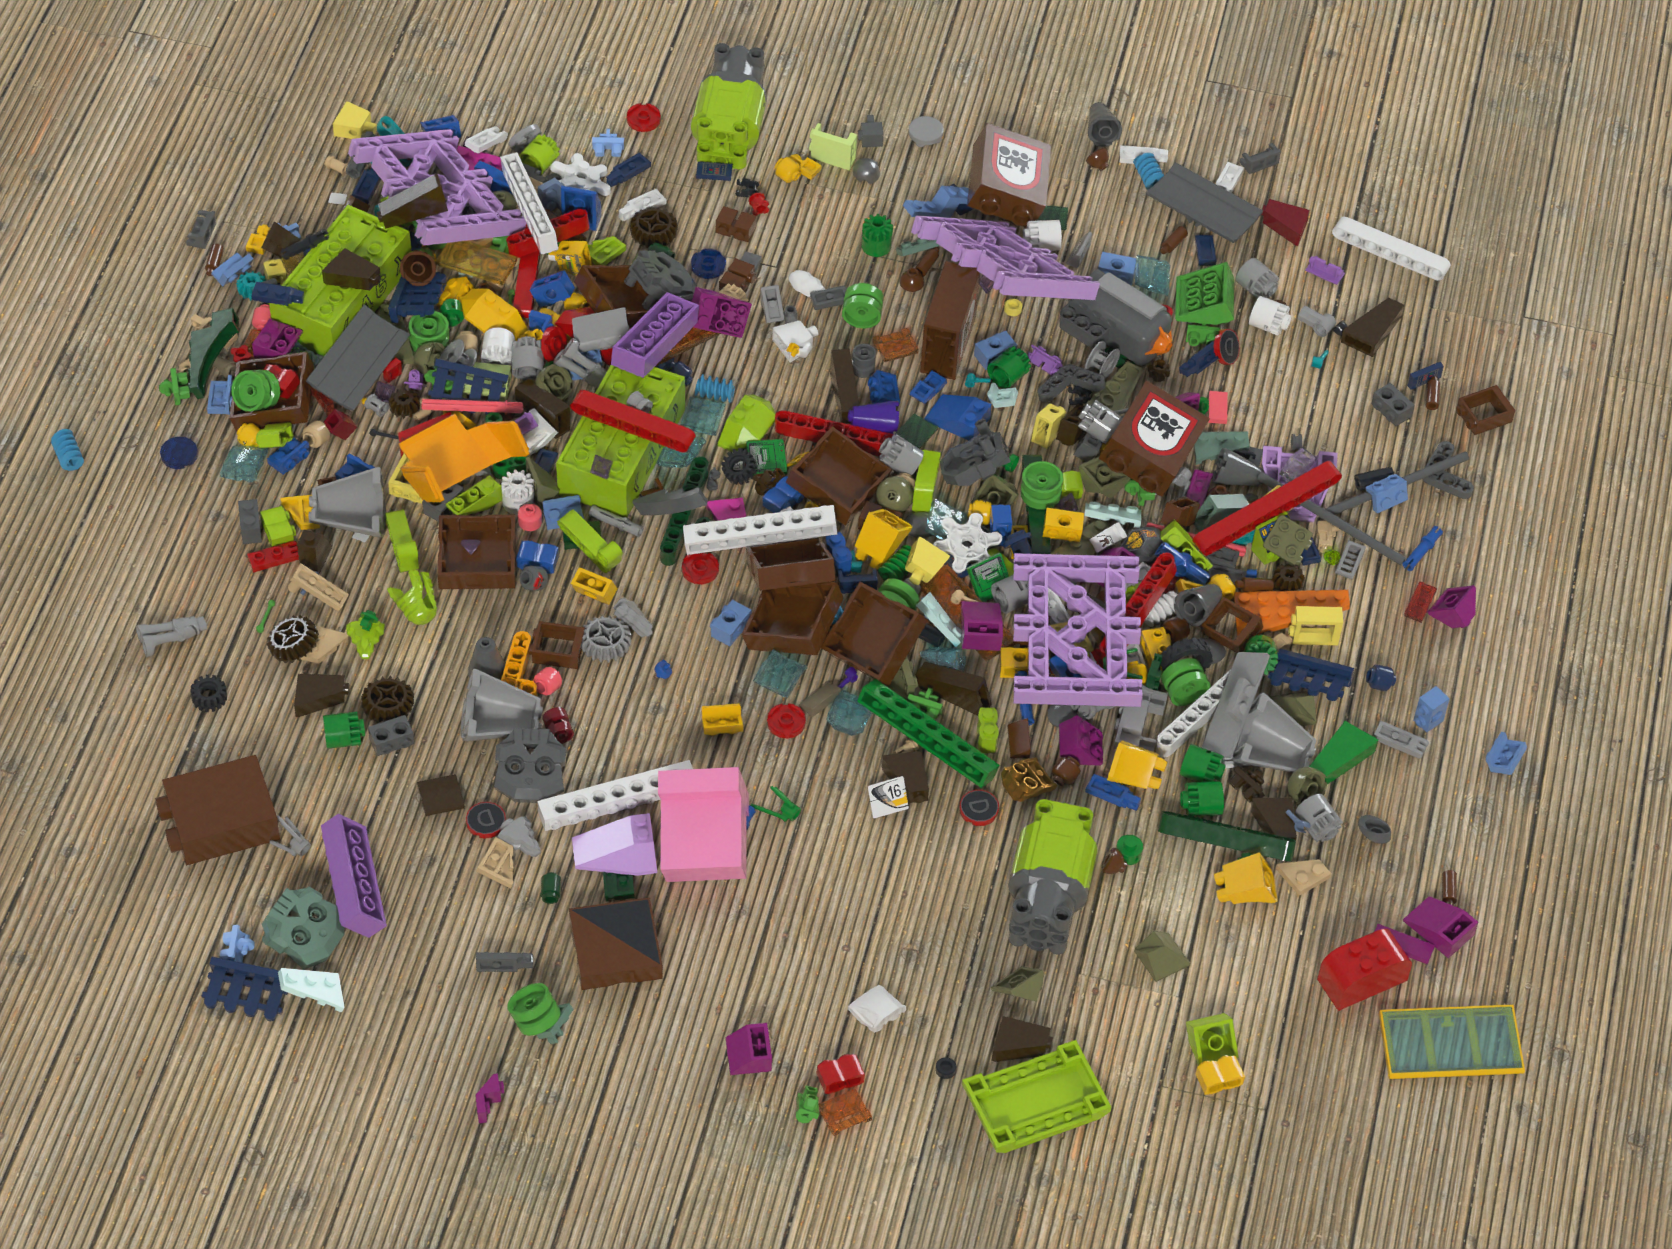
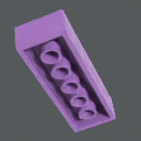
M667 292L613 346L611 365L644 378L695 326L698 320L699 305Z
M337 814L322 824L321 829L329 872L333 883L332 887L336 898V906L338 907L340 917L339 921L341 926L370 938L385 928L387 924L366 826Z

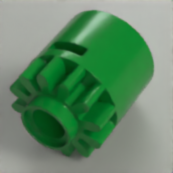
M876 214L874 217L870 215L869 219H864L861 247L867 255L882 257L891 251L893 235L891 219L886 220V215L882 217L879 214Z
M1015 346L1009 347L987 366L988 375L999 388H1010L1030 371L1031 365L1028 363L1030 359L1020 348L1016 350Z
M1256 635L1247 641L1244 652L1268 653L1270 657L1264 674L1268 675L1269 671H1274V667L1278 664L1277 645L1274 640L1266 635Z
M357 712L323 715L327 749L361 745L360 737H365L364 720L358 719Z
M1190 744L1181 766L1180 776L1197 782L1220 781L1226 767L1225 764H1222L1224 756Z
M1221 781L1186 783L1185 790L1180 793L1181 808L1186 809V814L1193 817L1223 815L1224 793Z

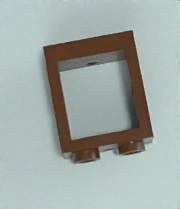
M1497 385L1460 397L1456 407L1457 414L1462 417L1467 428L1474 435L1512 423L1516 411ZM1490 402L1498 414L1478 421L1470 409Z
M1223 597L1202 624L1204 635L1238 653L1244 652L1247 641L1260 633L1263 629V623L1259 616ZM1227 612L1248 623L1235 640L1214 630Z
M539 621L538 627L533 630L534 644L531 643L529 647L532 663L578 669L585 627ZM543 637L574 641L571 655L540 650Z

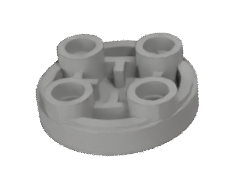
M921 116L911 121L909 136L916 142L915 144L918 147L940 143L943 137V125L936 118Z
M537 124L523 128L510 139L508 143L510 148L515 153L522 152L524 147L528 146L538 134H542L541 129Z

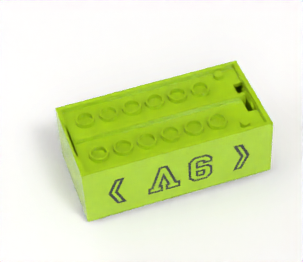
M350 205L345 207L327 229L329 239L312 248L281 285L304 291L305 298L303 304L292 302V304L285 306L269 303L272 320L303 331L295 344L322 356L327 354L364 304L373 312L378 309L399 283L401 278L400 263L403 257L411 252L410 231L399 226L385 229L384 223H380L378 217ZM346 248L380 267L381 280L370 291L327 285L323 283L322 270Z
M610 365L595 394L626 405L629 396L635 391H639L645 399L647 398L653 403L649 414L678 424L685 411L684 376L654 367L642 378ZM582 416L556 462L558 495L562 497L579 495L580 503L589 506L596 505L613 514L628 517L634 506L632 500L639 497L665 446Z

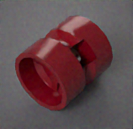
M552 708L543 714L542 720L545 728L550 729L558 742L564 744L573 738L574 731L569 722L567 711L564 708Z

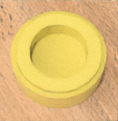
M1017 299L1007 300L1004 305L1005 313L1009 316L1020 315L1022 312L1021 301Z

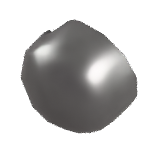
M870 158L859 159L852 168L853 176L859 182L865 180L872 184L880 177L877 162Z

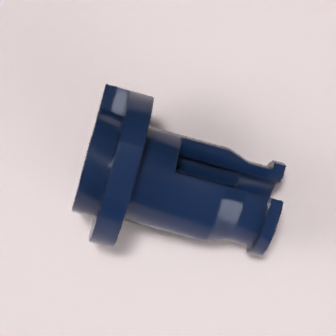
M1025 530L1007 536V541L1003 543L1004 548H1011L1013 554H1034L1028 541L1032 538L1030 532L1026 533Z

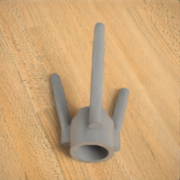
M1185 467L1180 468L1172 481L1177 486H1184L1181 497L1186 496L1191 483L1189 480L1192 477L1190 470Z
M277 816V820L293 836L290 841L291 848L273 840H270V844L289 852L294 857L297 854L299 856L305 855L311 848L310 842L304 838L288 817H285L284 821L280 816Z

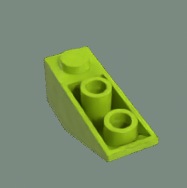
M489 475L446 503V507L455 515H468L489 510L502 501V487Z
M1175 519L1161 531V540L1163 542H1166L1180 553L1190 554L1193 559L1192 562L1207 572L1213 567L1210 560L1201 553L1193 543L1190 535Z

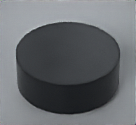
M943 1057L937 1061L935 1071L940 1078L950 1079L955 1075L957 1066L953 1059Z

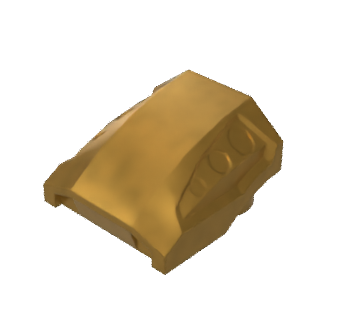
M1037 757L1021 760L1012 766L1004 768L1001 772L1003 787L1015 801L1024 802L1026 799L1051 792L1058 786L1039 764Z

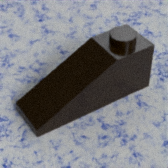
M1077 404L1061 420L1056 440L1061 441L1062 444L1073 446L1081 437L1084 430L1078 427L1081 421L1078 416L1084 408L1083 405Z

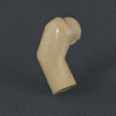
M189 358L178 366V373L187 372V377H189L188 369L190 368Z
M426 396L420 398V400H419V401H420V404H422V399H429V398L426 397ZM420 405V410L413 414V418L416 422H420L429 416L432 410H423Z

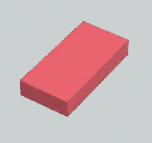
M1209 391L1208 418L1210 420L1208 423L1227 424L1228 392Z

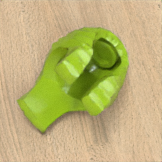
M409 570L412 588L408 592L403 594L401 589L392 587L387 588V591L390 594V598L394 600L408 621L417 625H424L435 618L437 611L432 580L427 572H420L419 575L417 570ZM423 583L427 592L424 598H422Z

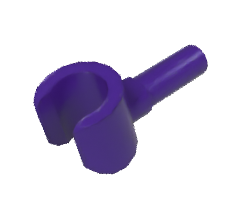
M850 667L845 671L847 677L838 685L839 688L842 689L847 683L857 681V671L854 667Z

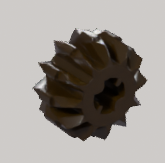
M406 388L402 391L397 389L396 393H391V398L388 401L392 414H395L396 418L402 416L403 419L405 416L411 418L413 414L418 412L420 407L419 396L412 389L409 391Z
M1289 563L1287 566L1281 564L1274 571L1272 580L1275 590L1301 591L1303 588L1305 575H1303L1302 569H1297V565L1292 567Z

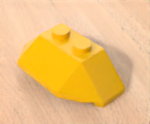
M471 289L461 299L464 319L483 333L491 328H504L512 332L515 341H517L520 335L529 331L518 310L490 289Z

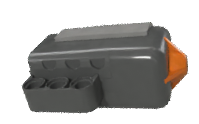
M1096 269L1089 275L1092 277V281L1100 283L1095 300L1070 299L1069 303L1060 311L1059 327L1063 331L1092 349L1100 341H1104L1107 346L1119 349L1120 354L1137 365H1146L1155 356L1169 352L1173 344L1171 334L1172 318L1167 312V308L1110 272L1105 274Z

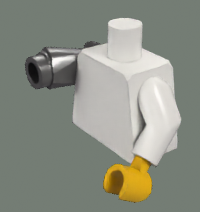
M789 305L783 312L785 324L773 328L772 340L788 361L792 362L799 357L806 358L813 348V337L818 335V330L814 325L806 328L801 321H798L796 308Z

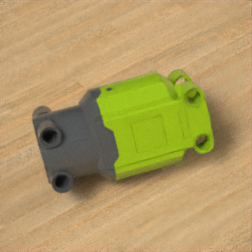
M725 43L715 45L713 70L700 84L691 121L692 134L698 141L697 162L733 164V169H743L746 167L747 151L756 145L767 102V95L763 88L765 71L764 51L761 48L756 47L748 50L741 45L731 48Z
M1047 799L1039 800L1036 803L1034 822L1024 827L1020 832L1008 883L1010 894L1015 899L1009 924V942L1012 945L1023 946L1026 944V946L1035 951H1043L1049 948L1056 955L1063 954L1066 951L1073 914L1082 909L1087 902L1097 856L1096 842L1089 835L1093 821V812L1089 808Z

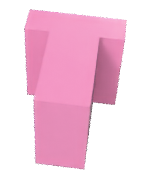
M739 767L658 771V795L661 799V872L666 882L746 879V816H749V793Z

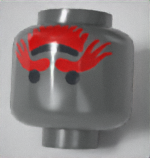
M527 566L520 573V583L526 590L540 591L547 585L548 574L543 567Z

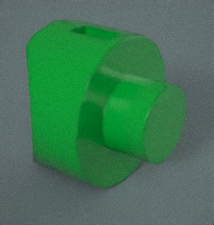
M447 299L444 301L439 312L447 318L449 326H457L464 319L461 302L457 299Z
M1124 835L1118 839L1116 848L1122 853L1124 861L1128 863L1127 865L1137 864L1141 860L1143 853L1141 839L1134 835Z

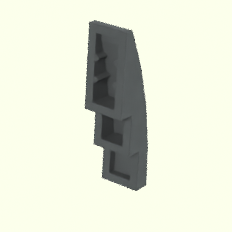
M699 487L687 492L683 488L672 492L663 489L632 500L633 505L641 515L674 514L706 506L708 502Z

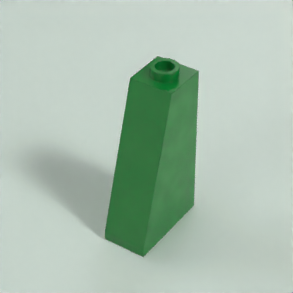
M1344 721L1309 767L1316 768L1325 774V782L1328 785L1374 754L1379 739Z

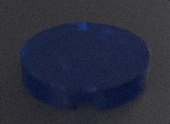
M702 249L701 252L693 254L691 258V270L695 275L703 279L717 278L726 269V258L722 256L721 252L714 249Z
M174 437L165 441L161 446L160 457L167 467L184 469L185 466H191L197 460L198 449L191 439Z

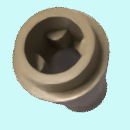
M217 356L213 366L225 378H228V375H232L235 378L236 362Z

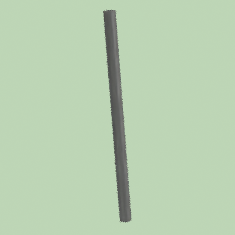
M1466 451L1401 478L1406 480L1407 485L1469 460L1468 453ZM1364 492L1325 508V510L1335 515L1372 500V495Z
M1263 472L1257 477V480L1272 489L1277 485L1283 486L1282 483ZM1309 499L1299 504L1397 564L1402 565L1406 557Z

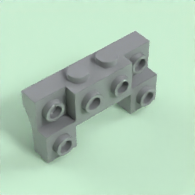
M1142 685L1141 707L1120 706L1119 714L1122 716L1117 718L1115 729L1118 731L1114 749H1117L1119 742L1123 740L1154 752L1156 739L1143 737L1142 732L1147 713L1163 716L1168 693L1155 691Z

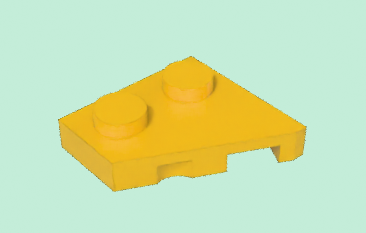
M312 495L280 498L282 507L288 511L290 517L301 530L320 528L319 524L309 523L308 514L313 509L309 505V496Z

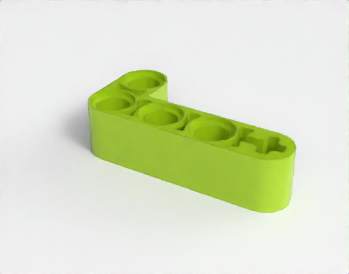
M922 450L924 455L915 481L912 511L931 513L941 452Z
M404 509L386 512V524L400 573L419 569L416 542L412 540Z
M571 509L557 521L559 528L604 573H608L621 562L623 552L620 546L614 541L607 543L575 510Z

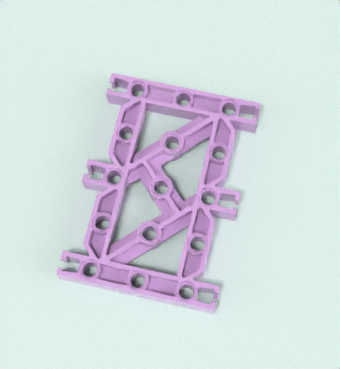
M451 129L351 139L348 151L349 156L355 155L353 160L356 164L372 162L371 167L384 182L381 195L383 197L388 195V199L432 176L428 174V171L433 162L443 172L445 176L440 174L438 176L444 197L447 199L448 211L415 220L418 223L415 236L417 238L422 237L420 242L423 246L510 236L525 230L526 221L523 216L520 218L521 211L519 209L503 211L504 206L490 190L493 178L491 176L486 177L487 171L485 169L469 170V164L456 150L459 138L457 136L452 138L453 131ZM413 158V162L408 170L398 160ZM467 202L477 214L462 215Z
M930 216L915 217L911 233L918 234L920 239L936 240L937 244L953 254L952 261H960L959 265L961 267L977 268L978 272L994 282L993 288L995 290L1000 289L1002 295L1095 300L1100 286L1098 281H1092L1090 276L1074 275L1073 271L1056 261L1058 255L1051 254L1049 249L1032 248V244L1015 234L1017 228L1014 226L1009 227L1008 222Z
M1014 553L1013 580L1028 581V614H1014L1013 641L1028 642V676H1014V704L1141 707L1142 679H1126L1127 644H1140L1141 617H1125V583L1138 584L1139 557ZM1071 582L1105 583V609L1087 596L1084 587L1074 585ZM1048 588L1067 602L1066 605L1069 610L1080 613L1079 616L1071 617L1068 620V624L1058 632L1048 625ZM1095 627H1098L1105 633L1106 671L1088 657L1087 651L1084 648L1073 645L1074 643L1084 641L1086 634ZM1048 649L1067 663V668L1070 672L1080 674L1084 678L1049 677Z

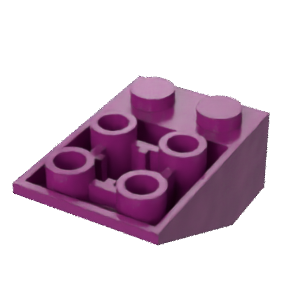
M695 287L691 302L699 305L698 320L694 328L742 338L752 303L712 290Z
M961 601L962 649L1000 651L1003 639L1000 603Z
M1430 896L1403 919V922L1429 943L1435 945V948L1448 959L1475 935L1479 923L1465 910Z

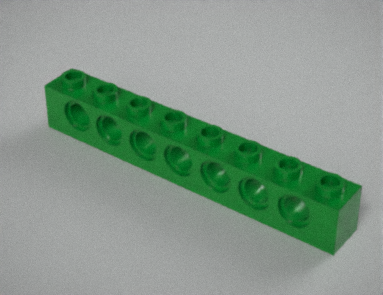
M877 679L863 686L857 702L980 788L994 779L1000 765Z

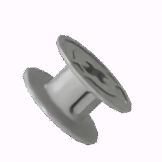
M457 339L444 349L440 360L473 367L477 359V352L472 348L464 351V341Z
M1100 341L1088 356L1085 369L1093 371L1097 368L1100 370L1099 374L1107 379L1119 360L1120 350L1114 349L1108 354L1105 352L1106 342Z

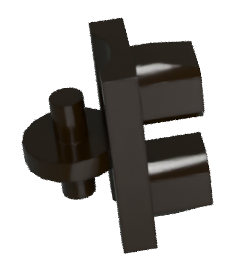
M775 468L773 472L765 470L762 474L754 475L752 479L756 481L755 490L757 494L764 496L771 488L775 487L786 476L780 468Z
M1239 766L1234 769L1235 775L1230 779L1229 783L1235 790L1246 785L1248 788L1242 793V796L1249 803L1252 802L1253 798H1263L1265 796L1262 792L1263 789L1256 783L1258 782L1262 785L1265 782L1261 778L1263 775L1262 770L1257 769L1253 771L1249 768L1247 770V773L1250 775L1249 777Z

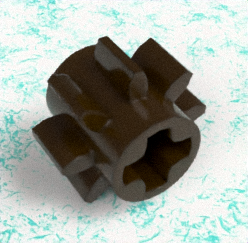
M1153 360V365H1148L1149 378H1152L1155 382H1164L1165 377L1170 376L1171 370H1169V364H1166L1165 361Z

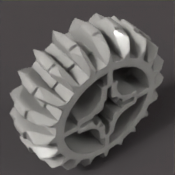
M601 615L599 619L594 616L593 621L588 620L587 625H583L585 630L581 649L583 652H586L587 657L592 656L593 661L599 659L600 663L603 660H607L609 663L610 659L617 661L618 657L623 658L624 653H628L631 645V633L624 620L619 621L618 617L612 619L610 615L608 618H604Z

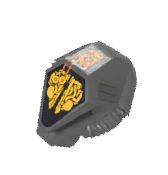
M1155 527L1136 528L1127 535L1120 547L1139 557V564L1144 562L1150 565L1158 558L1155 556V552L1163 543L1161 531Z

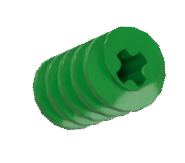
M903 545L901 549L878 569V574L883 580L892 578L902 580L909 573L905 569L911 550L909 545Z

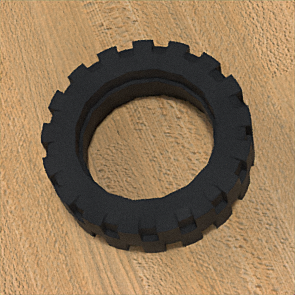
M1200 638L1182 639V641H1177L1174 645L1168 646L1167 650L1161 653L1163 655L1161 662L1163 672L1168 666L1187 655H1198L1195 659L1200 662L1204 672L1206 668L1211 666L1210 663L1213 662V656L1207 642Z

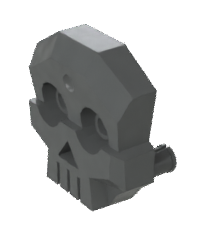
M648 250L638 252L629 267V274L624 279L625 284L630 287H634L636 281H638L646 293H648V296L642 303L643 308L648 311L667 292L675 296L694 294L695 287H697L696 282L681 263L664 252L656 253L655 251Z
M980 419L975 423L980 435L973 437L968 442L950 448L941 459V473L947 484L970 486L980 478L985 480L993 476L997 467L1011 462L1008 447L1001 433L992 432L985 419Z
M513 728L508 737L496 745L495 760L498 764L494 784L495 790L512 801L520 803H538L537 801L551 798L564 792L562 767L566 765V747L556 740L550 729ZM527 749H534L531 754L527 751ZM518 765L519 768L518 770H512V766ZM543 766L549 767L548 771H542L541 769Z

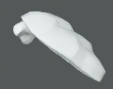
M795 270L789 276V282L793 288L807 297H810L811 292L825 290L821 280L813 277L809 272Z

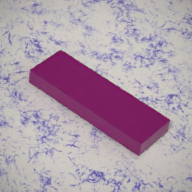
M1195 469L1186 497L1200 503V509L1205 502L1213 473Z
M1377 924L1375 931L1389 929L1409 958L1428 965L1435 945Z

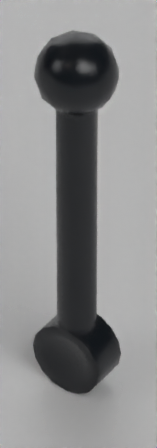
M371 429L369 432L371 436L378 435L398 439L396 435L377 432L375 429Z

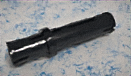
M321 229L314 234H308L306 238L282 249L281 253L286 252L282 257L288 260L309 248L317 247L319 243L329 239V235H327L329 233L327 230Z

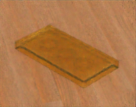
M459 241L447 243L436 260V264L503 286L517 262V257L472 242Z

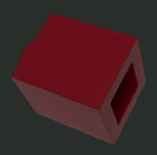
M334 409L323 422L331 434L345 441L357 428L349 415L337 409Z

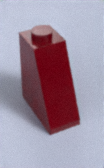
M1269 199L1267 205H1263L1262 208L1263 224L1292 244L1299 246L1308 222L1310 210Z

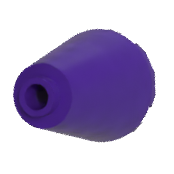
M887 401L854 406L852 410L848 411V421H851V425L894 434L893 432L898 431L899 411H896V406H899L898 401Z

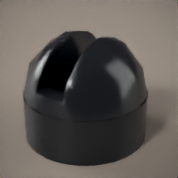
M1342 320L1332 331L1338 336H1342L1347 324Z

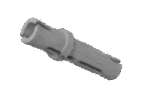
M593 505L589 511L590 517L617 527L621 532L626 531L636 537H640L643 533V526L631 522L627 517L622 518L596 505Z

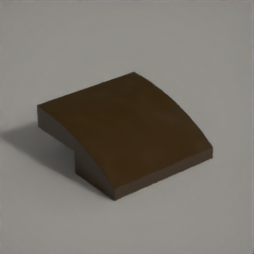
M456 774L417 782L425 816L465 809Z

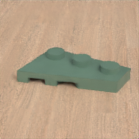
M1248 431L1202 432L1193 446L1196 465L1201 464L1204 460H1216L1222 448H1228L1231 451H1248L1250 447Z

